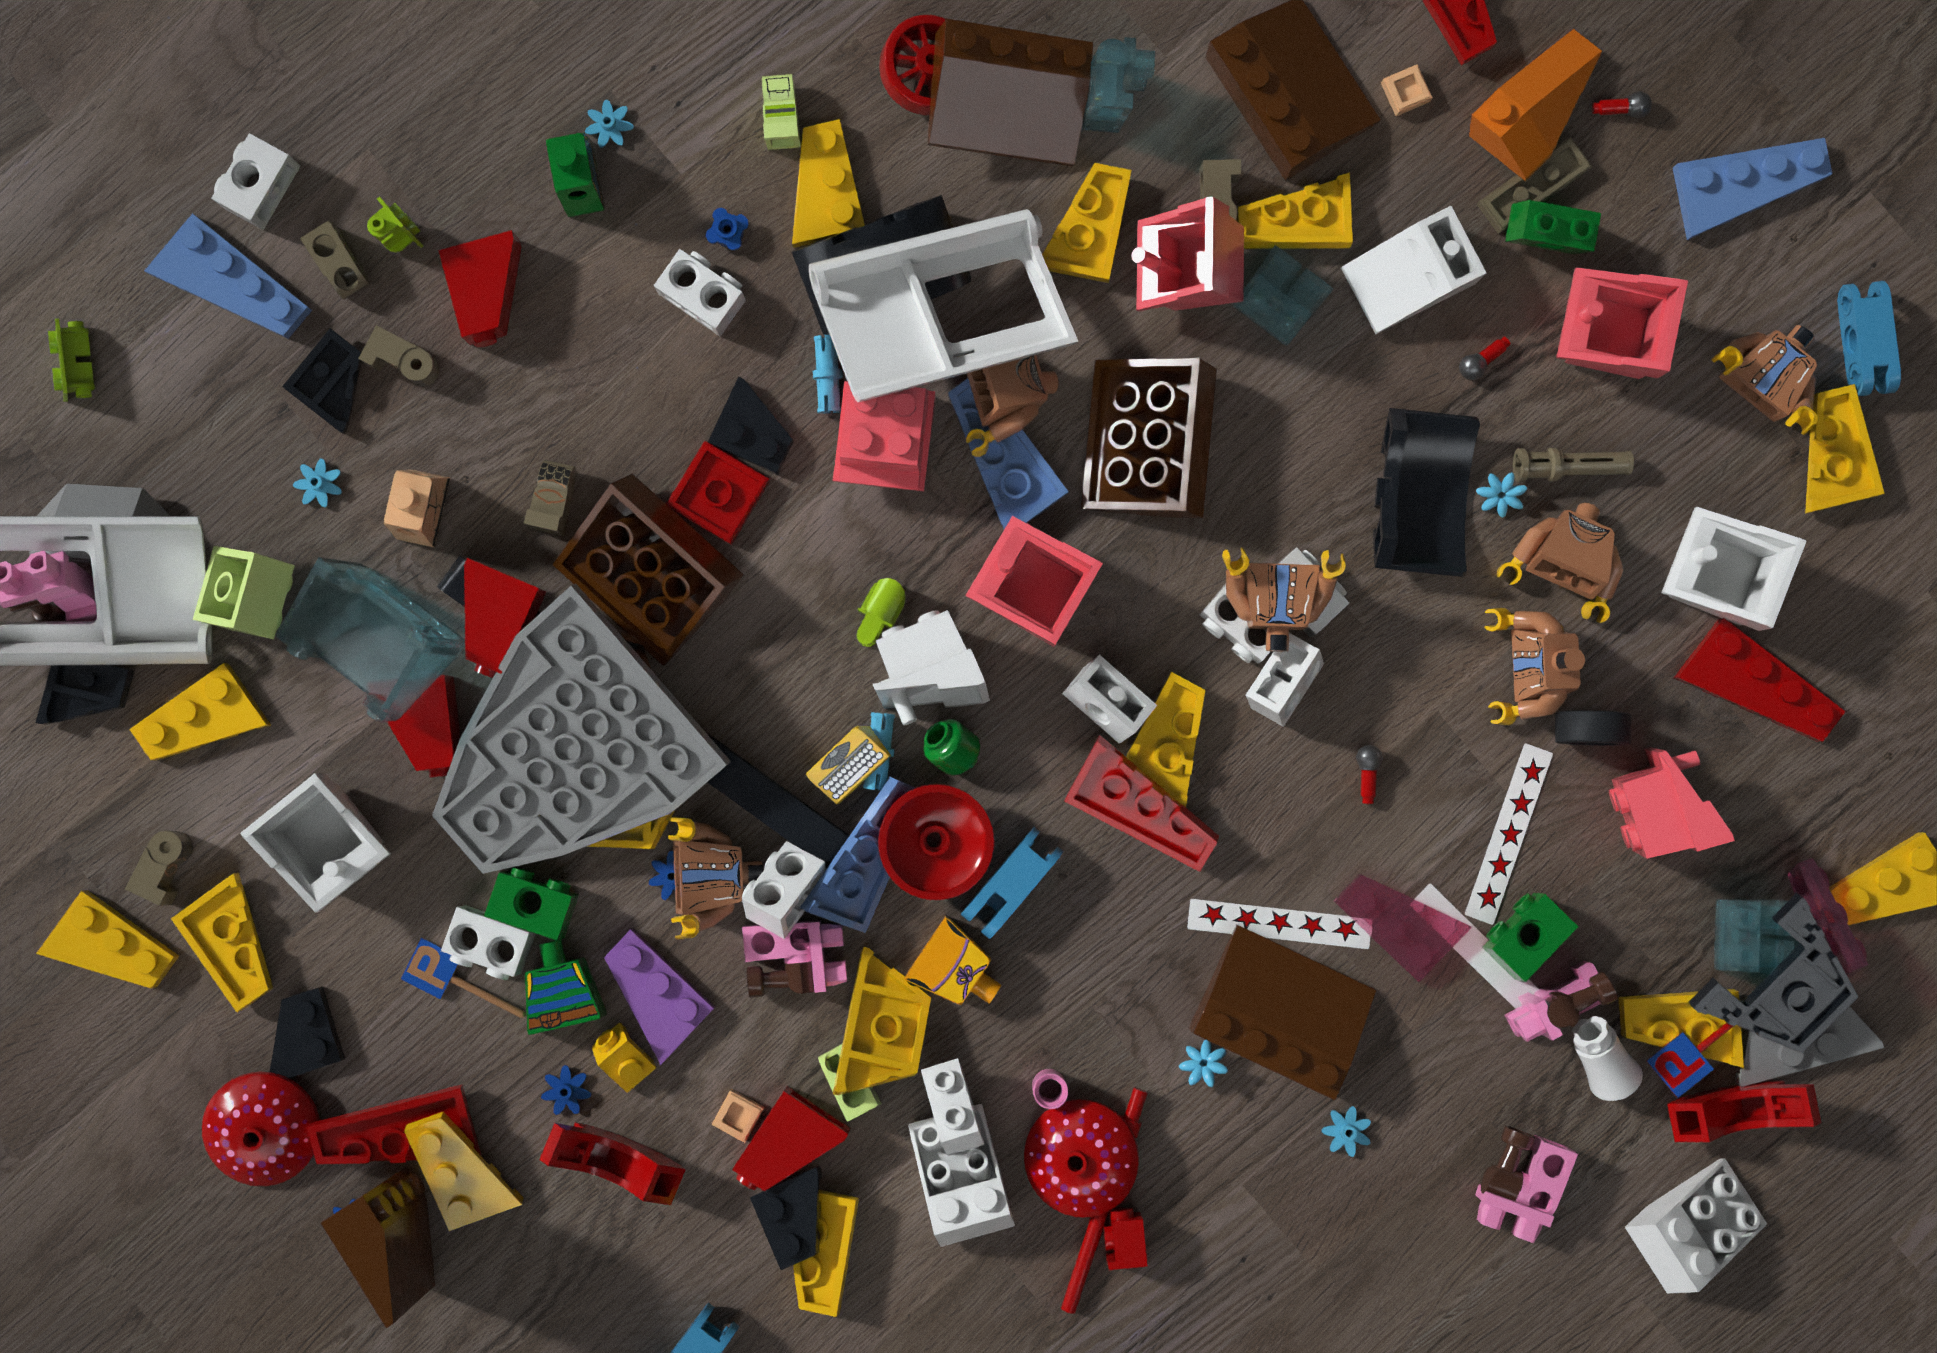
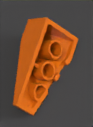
M1575 29L1571 30L1499 87L1472 114L1469 137L1526 182L1552 156L1565 125H1567L1573 109L1602 54V50Z

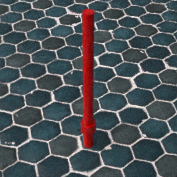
M1136 1087L1133 1088L1125 1115H1120L1131 1128L1135 1138L1138 1137L1142 1125L1139 1119L1148 1095L1147 1091ZM1109 1211L1090 1218L1061 1305V1309L1067 1313H1076Z

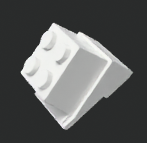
M1695 507L1661 593L1717 617L1725 618L1737 625H1745L1758 631L1771 629L1776 622L1806 540L1761 525L1756 526Z
M938 610L928 612L918 618L919 623L904 628L903 625L892 627L882 633L883 638L876 640L889 678L873 684V687L884 709L896 708L903 725H909L917 720L912 706L943 702L945 708L984 704L990 701L986 682L971 648L966 649L948 610L942 613Z
M314 773L240 833L264 861L285 879L315 913L320 912L391 854L383 845L385 842L339 784L334 783L325 773Z

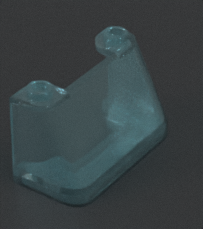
M318 557L275 634L278 639L287 645L286 650L291 655L303 660H307L308 657L322 658L367 694L363 701L364 706L367 708L366 713L381 723L399 720L458 657L465 645V639L375 570L356 562Z

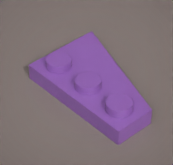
M630 929L604 957L660 1065L663 1064L709 1015L715 1006L634 929Z

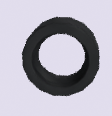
M1613 711L1556 712L1555 742L1558 744L1588 746L1630 745L1631 714Z

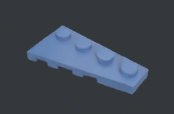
M1825 138L1676 164L1673 167V173L1687 240L1694 238L1707 230L1721 226L1734 218L1757 210L1770 202L1784 198L1832 175V169Z
M193 213L144 270L151 276L168 282L179 289L196 295L287 339L290 338L312 311Z
M967 378L948 392V397L965 438L973 429H981L984 432L989 430V426H982L969 379ZM1023 430L1000 442H996V440L989 442L986 454L980 457L973 456L1003 529H1005L1012 516L1025 523H1029L1069 492ZM974 439L968 445L972 451L976 447L983 445L984 442L981 439Z
M892 777L888 779L800 907L801 909L866 933L890 878L883 867L878 849V836L882 820L890 806L899 797L915 787Z

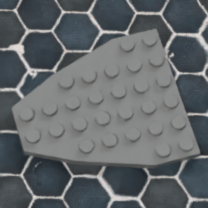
M573 584L515 636L498 667L502 674L495 673L459 740L432 817L484 874L563 856L671 814L731 761L577 584Z

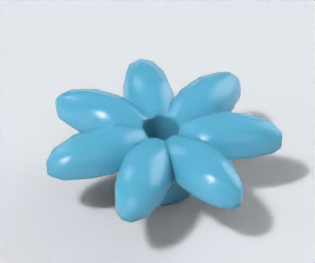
M605 100L602 106V113L593 109L588 110L589 117L596 123L588 126L585 133L588 135L599 134L598 145L600 148H603L608 143L610 137L617 145L622 146L624 141L620 131H631L634 129L632 123L622 120L628 108L622 106L613 112L610 101Z
M324 459L318 460L315 471L311 467L302 464L300 470L306 479L293 483L294 488L306 490L302 499L304 505L309 504L316 497L319 504L326 508L328 505L327 493L332 495L342 493V490L337 485L331 483L340 476L341 471L335 469L326 472V462Z
M1512 472L1508 473L1502 482L1496 475L1491 473L1488 476L1491 487H1479L1476 489V492L1482 497H1487L1481 506L1483 511L1490 510L1497 505L1498 514L1503 518L1508 511V505L1515 509L1523 508V503L1516 496L1525 493L1527 487L1525 485L1513 486L1515 475Z
M1204 1040L1200 1052L1192 1046H1187L1186 1052L1192 1060L1184 1061L1179 1065L1182 1071H1192L1188 1081L1191 1086L1199 1082L1203 1076L1205 1083L1209 1087H1213L1215 1084L1213 1072L1217 1074L1228 1073L1227 1067L1218 1062L1226 1055V1050L1221 1048L1212 1052L1211 1042L1208 1040Z
M1354 1106L1348 1109L1345 1119L1336 1110H1331L1330 1115L1335 1125L1326 1126L1321 1129L1323 1134L1335 1137L1330 1145L1331 1152L1339 1150L1344 1145L1348 1155L1354 1157L1356 1153L1355 1142L1361 1145H1369L1371 1143L1370 1139L1361 1133V1131L1370 1126L1371 1121L1369 1119L1356 1121L1357 1114ZM1347 1130H1351L1350 1134H1345Z

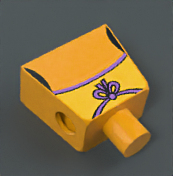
M948 916L944 917L904 978L914 985L959 1005H962L970 992L990 1004L1001 987L1000 983L984 973L991 962V957Z

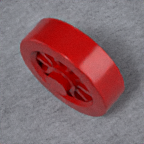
M917 15L904 20L892 31L880 56V76L887 93L898 105L920 115H930L935 34L945 21V18L940 16ZM917 40L918 46L914 44L912 41ZM928 40L934 41V44H928ZM901 50H903L907 55H901L899 53ZM896 67L909 68L910 70L898 76ZM913 78L917 81L914 92L904 85L905 82ZM923 84L928 86L930 98L919 95Z

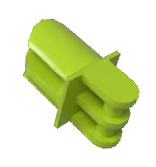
M891 578L878 580L871 587L861 608H858V612L865 616L856 634L861 645L865 647L873 646L884 626L889 629L894 627L906 602L905 591L896 580Z

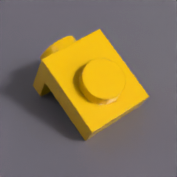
M618 1023L612 1029L604 1031L592 1045L597 1065L626 1093L656 1069L654 1060L629 1037L626 1027L621 1023Z

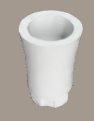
M1598 1016L1578 1021L1572 1029L1574 1048L1582 1061L1592 1093L1606 1101L1621 1100L1633 1094L1642 1082L1643 1072L1640 1065L1622 1045L1615 1030L1609 1026L1606 1020Z

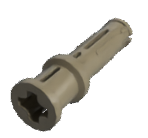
M1556 447L1548 448L1544 452H1527L1524 448H1518L1513 457V473L1515 481L1518 483L1525 482L1528 478H1546L1549 482H1555L1561 479L1562 476L1630 475L1634 469V457L1631 451L1562 453Z

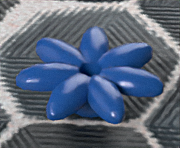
M672 850L668 852L667 865L657 860L651 863L660 875L651 878L648 884L650 886L663 885L661 892L663 900L668 899L673 890H675V879H670V873H674V854Z
M564 1065L561 1069L560 1079L551 1074L545 1076L546 1082L554 1089L543 1093L541 1099L546 1101L556 1099L554 1104L555 1115L560 1114L566 1104L574 1114L580 1112L577 1099H588L592 1095L588 1090L578 1088L585 1081L586 1073H580L571 1079V1071L567 1065ZM563 1089H566L568 1094H564Z

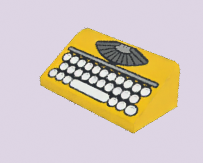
M856 726L806 773V776L835 804H840L891 755L870 726Z

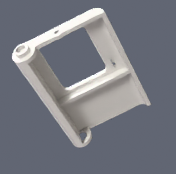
M1029 209L809 264V276L813 292L851 392L857 402L1078 343L1074 329L1053 282L1052 275L1038 246V238L1042 237V225L1037 215H1032ZM1013 259L1022 261L1045 318L1040 321L957 343L949 342L944 335L925 283Z
M0 516V551L44 550L87 552L91 558L97 619L95 621L0 622V666L211 663L213 655L212 625L193 620L207 571L203 525L199 516ZM66 536H88V537H66Z

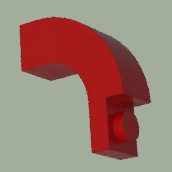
M1785 1081L1760 1082L1744 1087L1734 1085L1694 1093L1667 1104L1675 1142H1712L1724 1135L1748 1129L1815 1127L1822 1123L1814 1084H1785Z
M577 1122L574 1123V1126L554 1123L539 1159L550 1167L596 1175L623 1187L642 1201L664 1205L672 1204L686 1170L675 1161L645 1145L616 1133Z

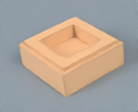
M1418 64L1388 76L1381 82L1395 116L1427 104L1433 98Z
M731 1089L711 1125L746 1143L765 1107Z

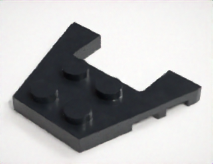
M1796 892L1772 919L1798 941V946L1745 1000L1740 1001L1716 979L1712 978L1688 1003L1699 1013L1720 1018L1730 1025L1743 1027L1755 1032L1758 1036L1803 1053L1858 998V995L1837 956L1833 954L1827 943L1822 928L1818 926L1808 902Z

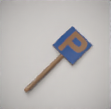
M424 938L420 939L401 980L440 1000L443 998L451 982L520 1018L526 1016L525 1011L455 976L458 964L450 961L451 955L442 952V947Z

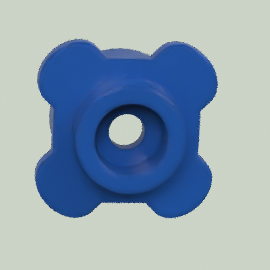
M724 208L716 209L712 214L714 219L712 227L706 231L708 242L711 244L718 243L723 247H728L731 251L738 250L742 245L743 230L747 229L749 225L748 219L742 214L737 216L729 214ZM729 226L731 230L724 232V227Z

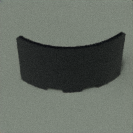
M942 195L913 204L876 219L875 222L859 228L855 227L792 252L823 335L830 334L812 289L809 264L953 228ZM969 271L931 280L925 283V287L932 300L970 283L971 275Z
M1389 408L1381 453L1385 455L1383 477L1385 478H1377L1374 507L1380 508L1378 525L1373 530L1375 568L1464 577L1466 575V502L1472 458L1480 427L1479 418Z

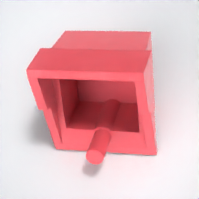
M1208 197L1180 205L1178 209L1138 220L1137 248L1132 252V260L1137 263V311L1140 312L1159 307H1166L1177 311L1243 302L1244 226L1229 215L1228 205L1214 197Z
M1575 268L1556 358L1566 359L1565 363L1636 379L1645 376L1660 378L1670 372L1688 280L1646 274L1632 275Z
M844 381L833 482L924 492L936 402L935 391L914 387L857 402L848 382Z
M1012 516L965 596L1055 647L1103 563Z
M1650 747L1644 749L1649 760V767L1611 779L1614 789L1609 790V796L1613 808L1616 812L1620 811L1623 814L1626 825L1620 827L1625 845L1646 859L1686 849L1698 852L1735 841L1732 832L1710 800L1702 801L1681 772L1682 770L1700 765V759L1696 751L1671 757L1666 750Z

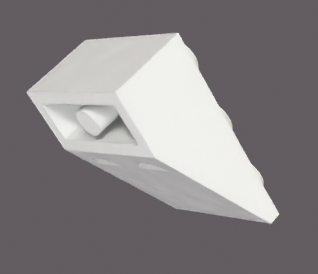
M1452 206L1417 222L1341 268L1375 334L1475 285L1486 274Z
M982 1104L975 1105L974 1109L985 1144L947 1156L940 1142L934 1117L908 1124L934 1236L940 1247L1015 1226Z
M1722 1158L1649 1204L1625 1226V1229L1666 1293L1669 1294L1700 1292L1767 1223L1726 1159Z

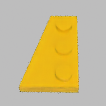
M840 119L803 128L792 237L793 248L809 245L855 227L864 226Z
M1350 172L1339 175L1336 180L1320 185L1317 182L1305 186L1304 190L1285 196L1282 194L1240 206L1237 209L1236 221L1244 226V249L1351 248L1353 243Z
M223 663L129 730L149 759L157 761L215 741L229 739L251 730L271 726V724L231 666Z
M1171 672L1154 702L1157 705L1156 708L1144 721L1126 757L1186 807L1205 689Z
M1918 832L1822 892L1841 923L1845 925L1937 905V851L1926 833Z
M819 1190V1202H821L820 1219L818 1220V1231L820 1233L819 1253L793 1265L799 1309L837 1317L841 1310L859 1198Z

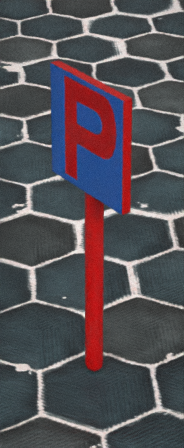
M1725 1023L1696 1047L1681 1032L1647 1059L1646 1062L1672 1093L1679 1098L1714 1070L1701 1052L1734 1026Z

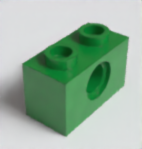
M1534 200L1514 203L1511 206L1505 242L1570 254L1594 252L1601 213Z
M512 867L511 872H499L484 917L557 941L565 938L579 894L569 891L571 885L549 878L547 884L534 880V872L519 867ZM530 891L538 893L541 897L542 904L537 912H532L526 907L525 898Z
M1528 893L1520 898L1512 908L1515 913L1505 923L1500 921L1493 926L1486 935L1489 940L1482 946L1504 970L1518 981L1526 982L1579 927L1543 893H1533L1532 895ZM1530 924L1534 930V938L1529 944L1525 945L1521 941L1520 931L1523 926Z

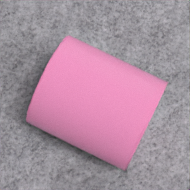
M1044 1069L1034 1077L1032 1082L1033 1095L1041 1107L1055 1109L1066 1101L1068 1087L1065 1078L1060 1072L1054 1069ZM1053 1079L1059 1082L1061 1089L1057 1096L1045 1098L1039 1093V1087L1045 1080Z

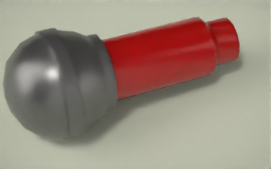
M1639 91L1622 99L1592 103V114H1626L1635 118H1642L1649 114L1652 101L1647 93Z
M1504 336L1500 340H1495L1480 353L1465 356L1459 365L1462 376L1467 380H1476L1482 377L1488 364L1503 354L1506 348L1511 345L1509 339Z
M1366 745L1360 748L1356 755L1357 763L1361 769V797L1363 804H1374V797H1376V775L1383 761V756L1380 749L1376 746Z

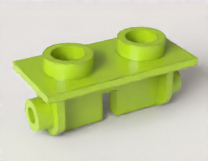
M379 196L377 200L383 208L368 220L367 228L370 234L376 237L390 252H400L413 241L422 248L423 244L415 236L420 232L416 224L396 203L389 206Z
M58 318L55 319V331H48L50 354H58L60 368H52L54 391L63 392L64 402H68V393L75 392L76 398L92 397V391L95 390L92 363H76V357H90L91 355L88 337L89 330L84 328V322L70 321L67 323L68 328H60Z

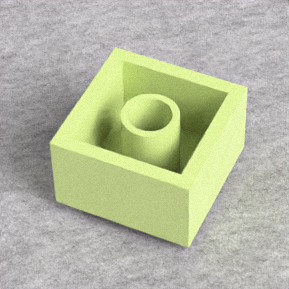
M213 546L193 620L274 640L276 630L282 622V609L286 595L292 587V574L295 565L253 552Z

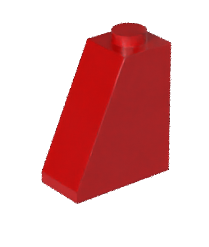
M512 230L438 250L460 334L469 345L487 347L497 343V338L507 336L522 249L519 238Z
M467 558L464 564L465 659L476 663L474 671L493 678L496 672L502 674V671L498 669L515 636L535 619L546 591Z
M444 674L368 684L370 695L415 770L429 771V778L447 776L461 738L454 677Z
M787 1086L732 1170L738 1174L736 1179L747 1188L756 1190L758 1187L766 1191L845 1141L851 1128Z

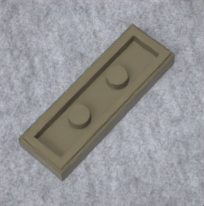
M1570 137L1555 148L1552 156L1526 182L1518 175H1515L1481 199L1477 206L1495 231L1500 234L1508 228L1512 204L1527 200L1545 202L1587 173L1593 166Z

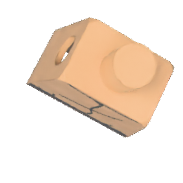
M396 470L384 517V525L397 540L435 548L450 478L417 470Z

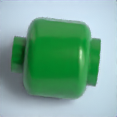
M947 719L936 722L927 730L923 749L926 758L945 774L955 776L963 774L976 764L981 746L979 738L960 721Z

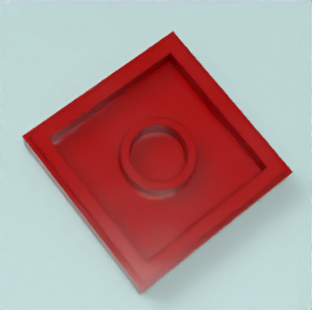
M704 441L666 504L673 511L732 545L770 483V479Z

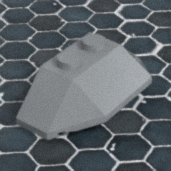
M66 484L37 516L170 515L143 488ZM66 536V537H88V536ZM30 551V552H29V556H30V554H33V553H36V552H40V551ZM45 551V552L50 555V554H54V553L61 552V551ZM64 551L69 556V562L91 563L90 555L85 551Z

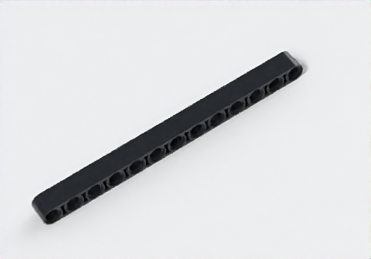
M459 556L437 587L465 607L464 564L466 559ZM707 733L731 761L707 783L793 845L823 860L825 867L828 868L850 835Z

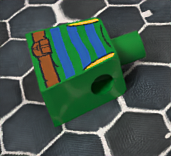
M584 133L547 139L546 146L555 192L567 216L573 217L604 211L605 207L592 140ZM574 191L586 192L581 196H572Z
M562 939L539 944L543 967L525 972L528 1035L593 1021L606 1016L605 1005L586 959L583 957L566 961Z

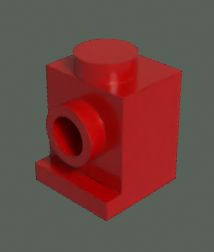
M1132 1207L1113 1208L1109 1214L1110 1226L1103 1227L1106 1251L1113 1250V1253L1106 1254L1108 1269L1148 1267L1144 1224L1141 1213L1133 1212Z

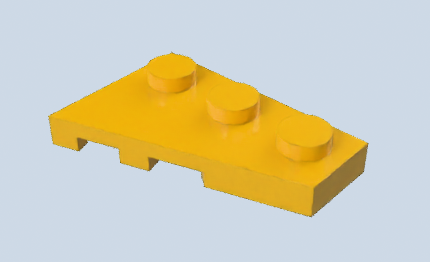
M1094 163L1075 195L1071 206L1042 253L1050 272L1109 283L1132 170Z
M1855 384L1815 394L1813 410L1817 414L1818 421L1810 429L1805 514L1885 494Z
M233 873L171 918L236 1012L243 1011L273 989L239 873Z
M88 890L79 893L36 953L151 989L158 987L179 957L174 951Z
M1727 989L1736 998L1739 999V991L1735 989ZM1699 991L1619 997L1621 1035L1628 1039L1659 1047H1664L1681 1032L1696 1047L1726 1022L1712 1015L1699 1013L1688 1003ZM1735 1025L1701 1052L1704 1058L1744 1068L1741 1027Z
M444 1111L406 1125L404 1132L449 1231L522 1205L524 1197L515 1188L512 1190L500 1177L501 1173L492 1163L488 1164L474 1149V1144Z

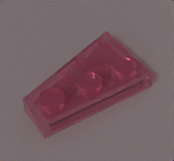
M1813 858L1798 863L1787 873L1794 894L1797 892L1808 902L1811 908L1810 911L1818 926L1822 928L1825 934L1824 937L1833 954L1837 956L1848 978H1851L1869 965L1866 961L1865 947L1858 938H1854L1847 924V913L1844 907L1835 901L1829 889L1830 883L1825 871L1817 866Z
M1358 874L1333 901L1418 982L1472 928L1459 920L1361 874Z

